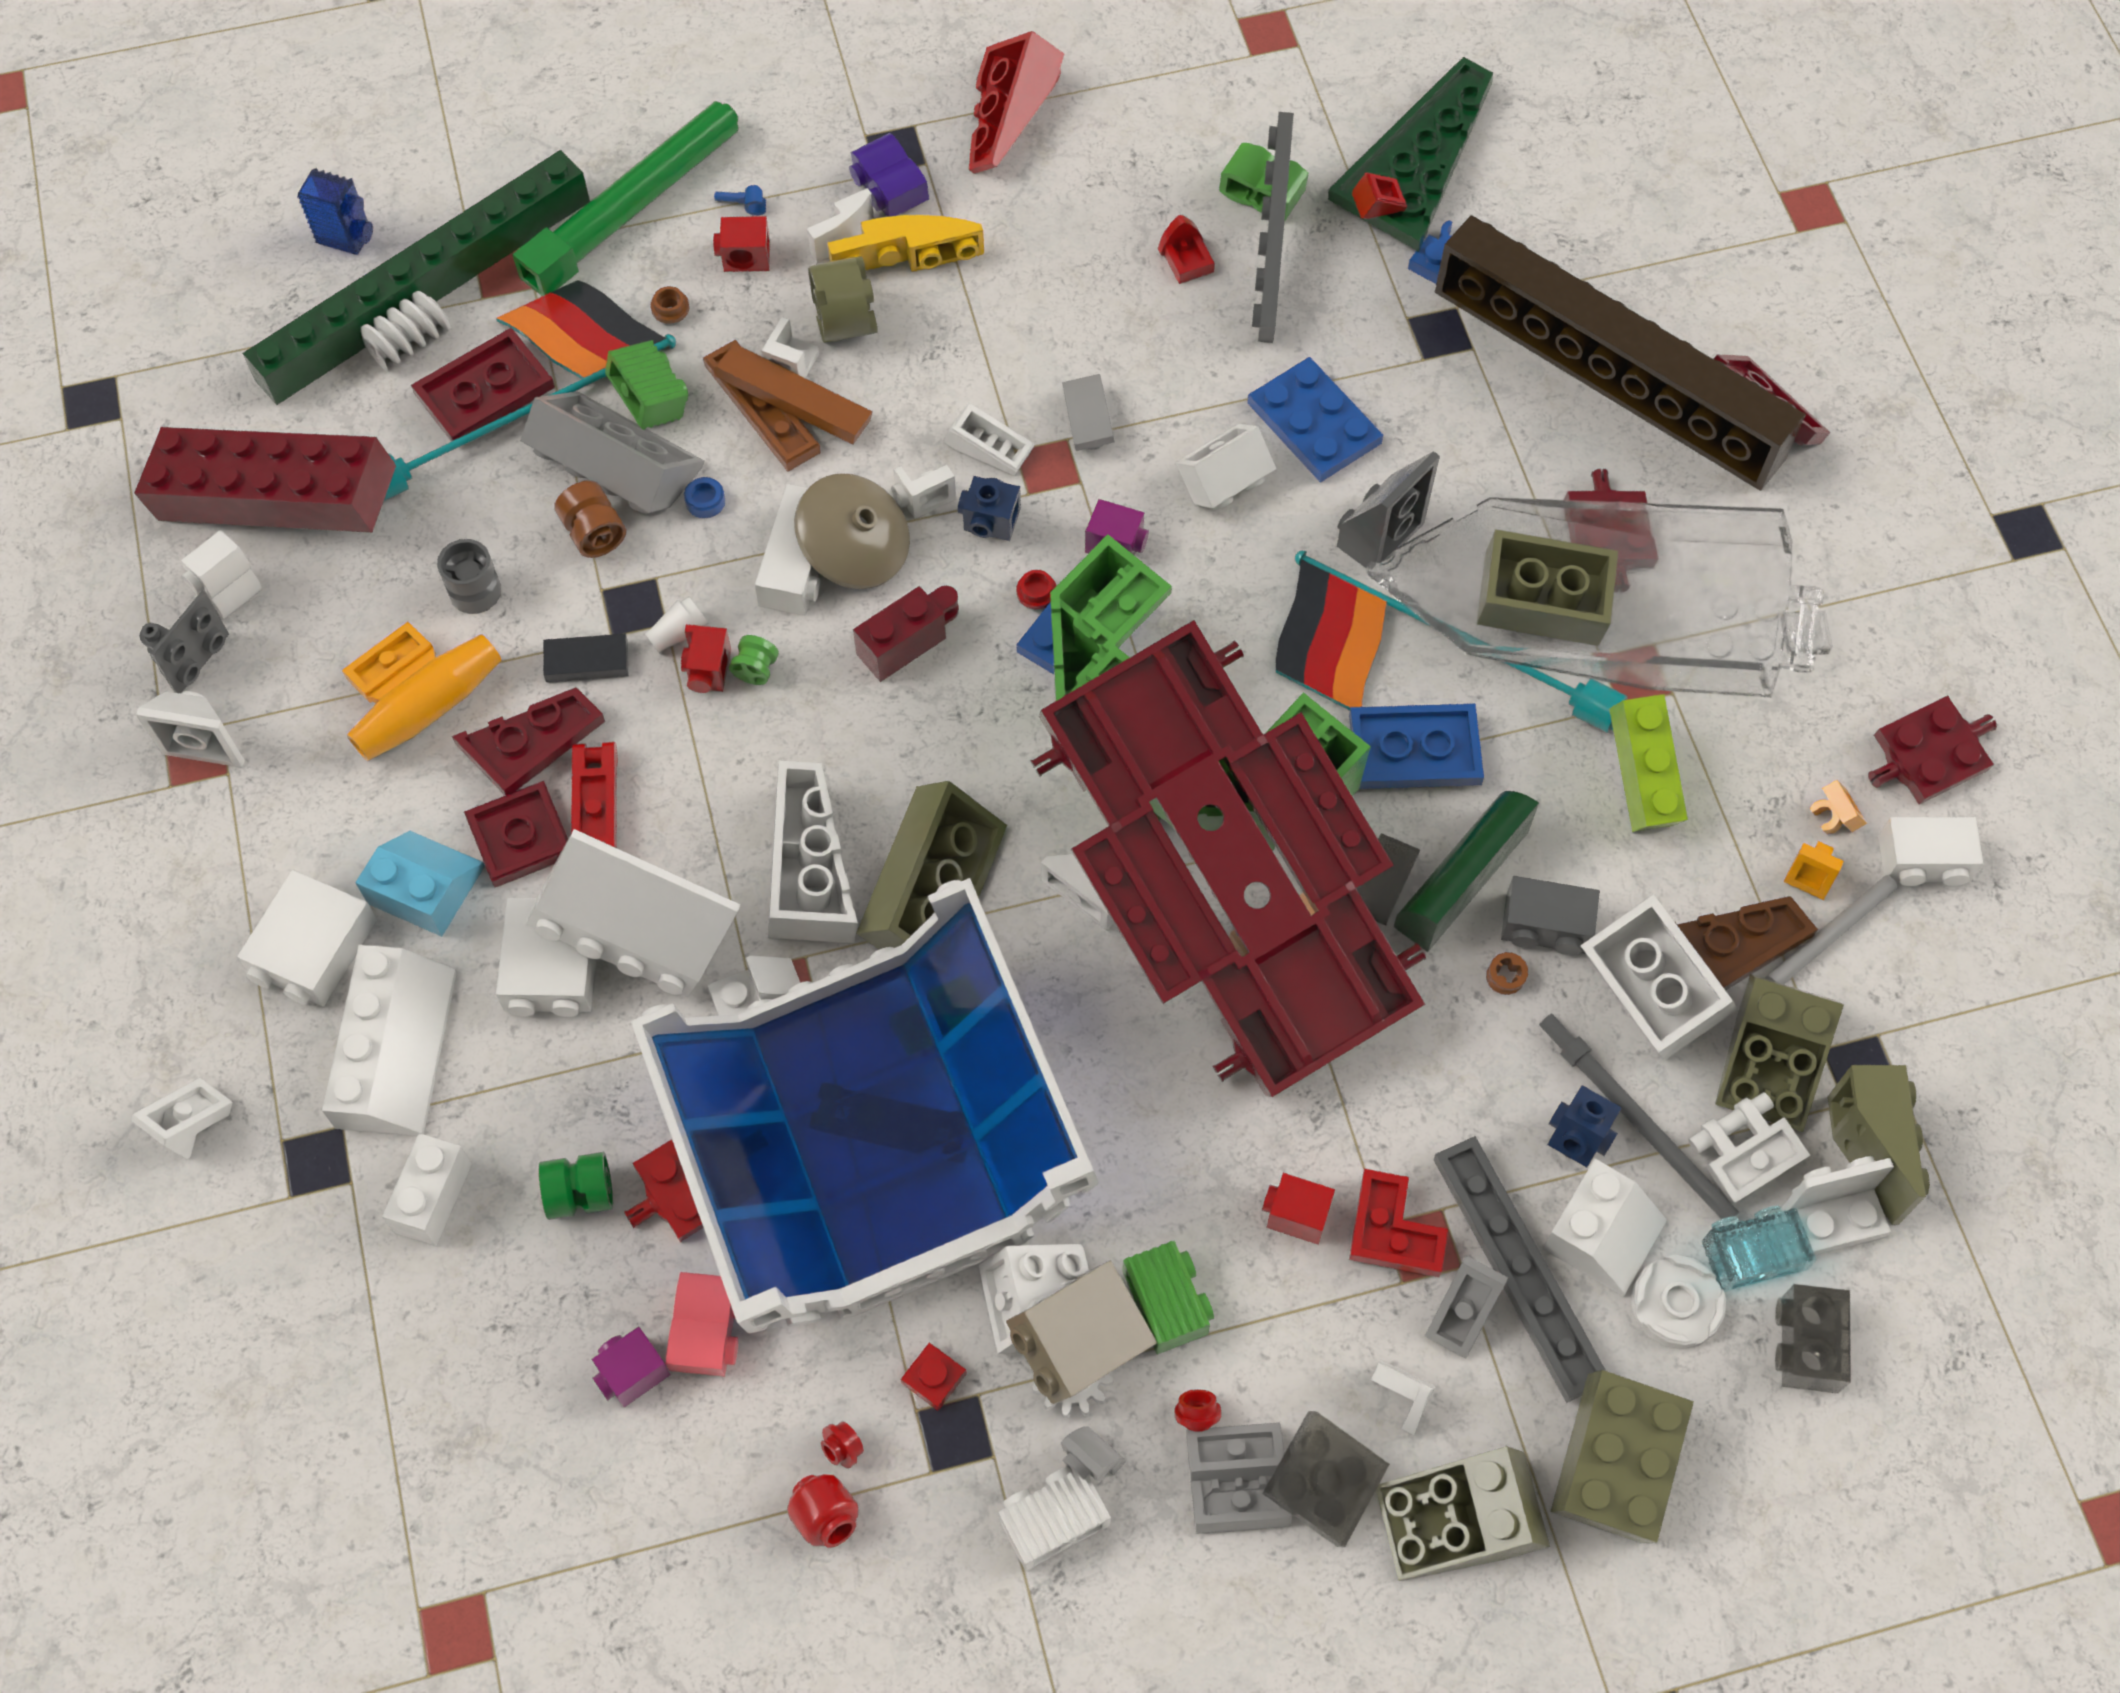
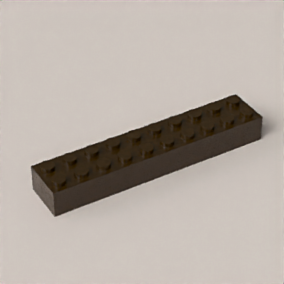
M1473 215L1468 217L1444 245L1434 292L1759 491H1762L1787 459L1806 416L1805 413L1796 409L1791 403L1774 396L1756 382L1749 381L1729 369L1724 363L1712 359L1694 348L1689 342L1677 338L1662 329L1657 323L1645 319L1627 308L1622 302L1614 300L1598 291L1590 283L1578 279L1560 268L1558 264L1541 257L1528 249L1523 243L1516 242L1496 230L1491 224L1483 222Z

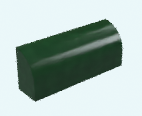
M1515 791L1500 793L1397 914L1393 927L1429 952L1528 834L1539 802Z

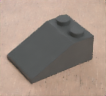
M1433 451L1391 474L1381 485L1378 483L1373 485L1366 493L1363 503L1356 510L1349 509L1340 519L1337 526L1339 529L1337 547L1371 573L1375 574L1425 523L1440 455Z

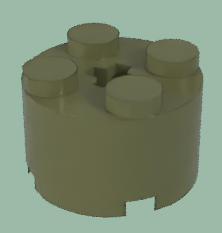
M862 256L809 266L810 290L818 315L816 316L818 328L824 343L878 333L875 313L873 310L868 311L870 310V303L874 302L871 281L866 279V270Z

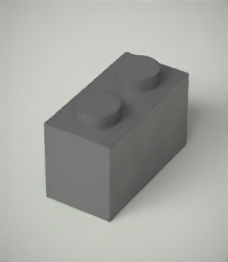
M1513 876L1506 894L1501 940L1511 941L1515 946L1521 948H1534L1536 946L1552 948L1563 955L1586 954L1581 945L1595 936L1600 890Z

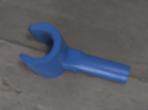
M757 185L748 186L745 192L716 191L714 194L715 201L745 204V211L750 215L759 216L766 212V199L763 197L762 189Z

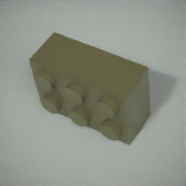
M1495 529L1485 552L1476 625L1599 646L1611 624L1618 551Z
M1605 1370L1588 1374L1550 1512L1638 1543H1657L1694 1401Z

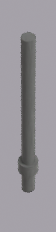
M1552 1013L1539 1024L1562 1049L1560 1055L1572 1067L1577 1065L1611 1102L1622 1107L1620 1112L1725 1224H1728L1740 1213L1590 1054L1592 1049L1580 1036L1575 1038Z

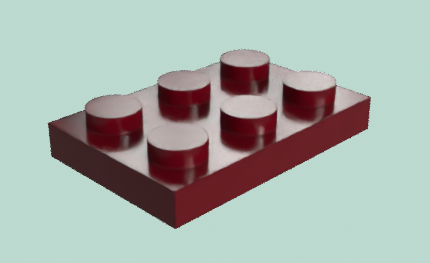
M509 328L411 384L414 395L452 442L532 402L535 397H540L554 389L555 385L553 378L515 331Z

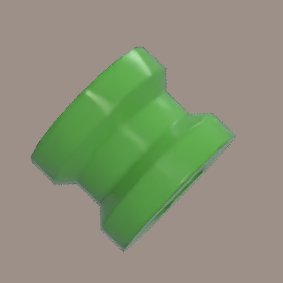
M755 635L742 636L738 643L739 654L732 658L729 670L735 677L746 683L764 685L770 677L769 666L776 662L779 651L774 644L762 637Z

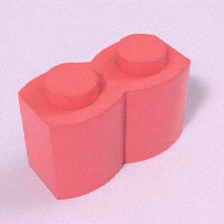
M680 1272L666 1354V1365L669 1371L725 1377L727 1364L735 1365L738 1353V1337L731 1336L734 1319L736 1318L721 1276Z

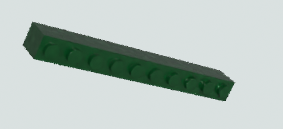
M560 149L249 348L242 354L255 382L276 405L285 401L365 349L366 346L360 331L361 326L368 324L375 328L373 323L375 317L382 316L387 319L386 312L389 308L393 307L400 311L399 303L404 299L413 303L412 294L416 291L426 294L437 302L525 245L544 228H551L588 204L590 198L583 171Z

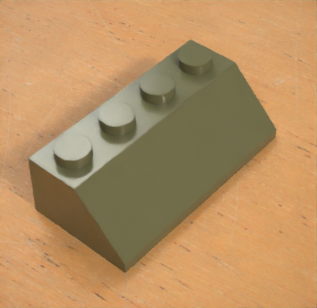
M950 781L916 786L856 934L877 949L885 947L896 948L901 946L935 913L928 895L937 892L941 885L954 880L962 882L970 878L979 898L1007 824ZM970 920L923 967L942 973H950Z

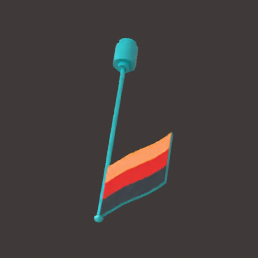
M576 280L496 318L498 323L506 325L523 335L553 363L581 379L550 395L575 392L606 377L605 369L608 351L653 340L654 346H657L658 351L668 346L671 349L676 346V339L673 335L666 334L664 337L639 323L603 292L580 280ZM533 403L408 463H405L401 457L394 459L389 453V456L396 464V468L384 501L409 489L407 481L412 479L410 470L529 414Z
M1301 550L1295 555V562L1300 566L1296 596L1280 635L1276 654V673L1348 710L1351 707H1362L1364 687L1381 643L1387 604L1570 695L1569 705L1574 707L1572 716L1606 733H1609L1611 730L1613 731L1609 708L1623 700H1627V695L1592 678L1586 685L1579 682L1574 689L1306 556L1307 551Z

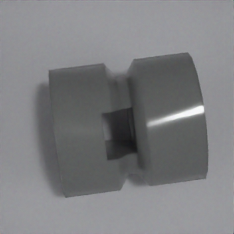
M459 539L443 548L437 559V568L452 605L459 611L468 614L481 613L494 606L501 595V584L487 548L479 541L472 539Z

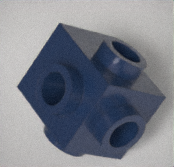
M973 476L969 491L962 490L958 503V513L963 514L964 531L971 532L981 538L993 537L1006 541L1011 540L1021 510L1020 486L1004 483L997 478L986 479Z
M1581 1085L1571 1104L1568 1105L1561 1101L1552 1116L1549 1125L1556 1129L1547 1145L1587 1168L1596 1152L1605 1157L1618 1134L1610 1128L1622 1107Z

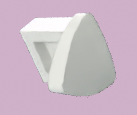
M1380 1360L1371 1380L1414 1401L1402 1427V1430L1414 1435L1427 1403L1435 1390V1386Z

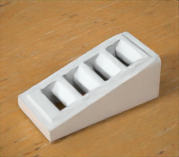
M969 402L949 429L944 441L951 448L1014 476L1035 446L1033 442ZM968 427L975 430L972 435L966 432ZM982 434L989 436L985 443L979 440ZM997 440L1004 443L999 451L992 448ZM1011 446L1019 449L1012 460L1005 456Z

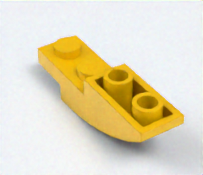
M900 215L860 222L862 234L827 242L830 261L862 256L866 271L908 261L911 272L922 269H932L938 265L959 260H969L984 254V233L981 224L959 218L935 215Z

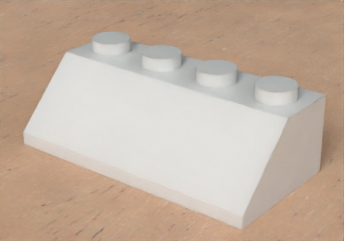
M370 945L358 946L322 1108L323 1113L335 1129L418 1136L419 1133L424 1135L457 974L454 968L403 948Z

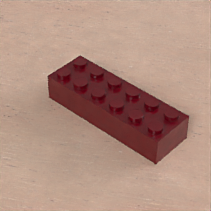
M161 427L134 494L158 521L372 533L396 464L377 437Z

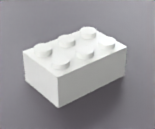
M1655 895L1646 899L1581 945L1664 1061L1738 1010L1732 998Z

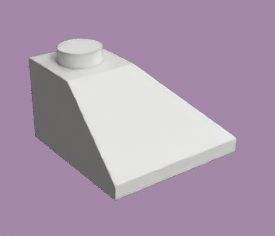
M165 691L138 708L136 716L162 755L243 767L244 758L208 700L201 694L192 691H184L182 694Z

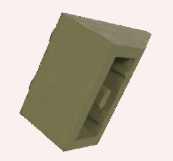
M1750 974L1737 1014L1715 1105L1735 1110L1734 1105L1744 1098L1752 1100L1765 1092L1772 1100L1774 1108L1762 1114L1763 1118L1766 1121L1775 1123L1785 1117L1792 1129L1803 1132L1844 1004Z
M1851 1065L1827 1096L1833 1140L1849 1163L1867 1156H1873L1875 1161L1891 1158L1894 1168L1874 1190L1882 1210L1892 1225H1899L1926 1197L1930 1187L1929 1174L1927 1169L1921 1166L1919 1153L1923 1145V1133L1921 1126L1915 1124L1913 1108L1916 1104V1087L1913 1081L1908 1080L1906 1065Z
M1505 1446L1375 1485L1398 1581L1506 1560L1550 1547L1525 1453L1520 1450Z

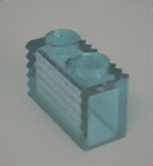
M1779 1205L1771 1206L1754 1214L1755 1219L1739 1222L1737 1216L1718 1220L1711 1225L1712 1229L1702 1240V1247L1705 1249L1712 1272L1716 1275V1281L1719 1283L1721 1290L1723 1289L1725 1292L1804 1272L1816 1262L1817 1259L1797 1208L1782 1211Z

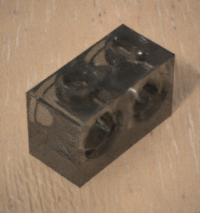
M1793 1284L1782 1298H1778L1775 1308L1776 1325L1782 1326V1343L1777 1344L1775 1352L1776 1371L1782 1372V1387L1838 1394L1851 1382L1850 1290ZM1802 1307H1809L1816 1311L1820 1318V1324L1809 1322L1802 1313ZM1802 1352H1809L1816 1356L1820 1362V1370L1809 1368L1802 1359Z

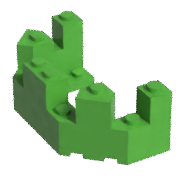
M1108 534L1050 592L1055 701L1130 658L1119 647L1172 593V586ZM1303 692L1268 731L1302 712L1353 796L1359 790L1371 746ZM1223 759L1220 760L1219 763L1270 848L1274 850L1275 845L1225 761ZM1157 799L1149 802L1158 820L1164 819L1172 826ZM1207 805L1200 809L1197 820L1203 829L1214 831L1221 827L1223 815L1219 808Z

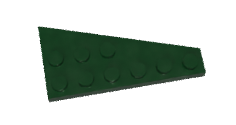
M1463 56L1328 189V200L1361 218L1352 196V191L1363 175L1371 173L1397 179L1407 208L1401 212L1370 219H1361L1419 252L1490 90L1493 72Z

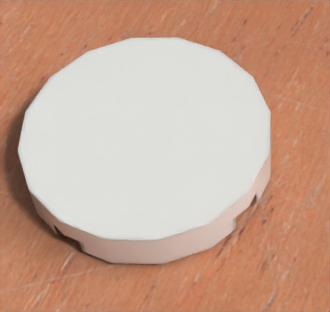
M1672 1255L1656 1260L1643 1269L1632 1289L1631 1306L1636 1322L1647 1336L1663 1346L1685 1349L1701 1345L1718 1330L1725 1317L1726 1297L1724 1290H1721L1719 1283L1716 1281V1275L1709 1267L1694 1258Z

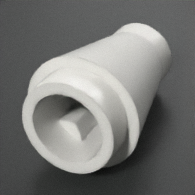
M687 597L682 602L677 600L645 635L655 649L661 653L666 648L686 640L684 632L686 624L705 626L708 624V621L692 599Z

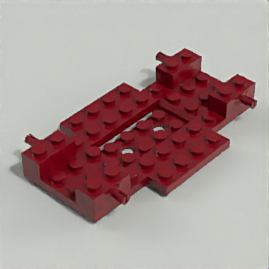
M1195 620L1041 709L1039 718L1050 735L1052 749L1030 760L1033 768H1036L1050 760L1036 769L1039 777L1062 763L1063 766L1073 773L1083 792L1087 790L1107 823V828L1070 850L1162 1004L1197 983L1202 982L1223 1017L1220 1021L1232 1039L1235 1052L1218 1064L1213 1065L1216 1073L1232 1065L1217 1076L1221 1082H1224L1227 1078L1245 1069L1254 1076L1265 1096L1274 1097L1424 1006L1425 1003L1406 970L1426 960L1424 952H1421L1408 960L1410 956L1422 950L1417 943L1396 956L1358 893L1357 887L1394 865L1302 712L1263 734L1224 670V667L1244 657L1241 649L1225 657L1239 647L1238 643L1234 640L1214 653ZM1223 759L1315 911L1314 914H1310L1219 763L1220 760ZM1154 799H1157L1166 818L1171 822L1186 847L1190 858L1195 862L1210 887L1213 896L1217 899L1234 927L1235 933L1249 952L1244 956H1241L1238 949L1236 950L1155 815L1154 809L1149 803ZM1213 805L1219 808L1223 815V823L1220 828L1214 831H1207L1199 825L1197 819L1202 807ZM1251 883H1261L1269 891V901L1262 908H1252L1244 899V891Z

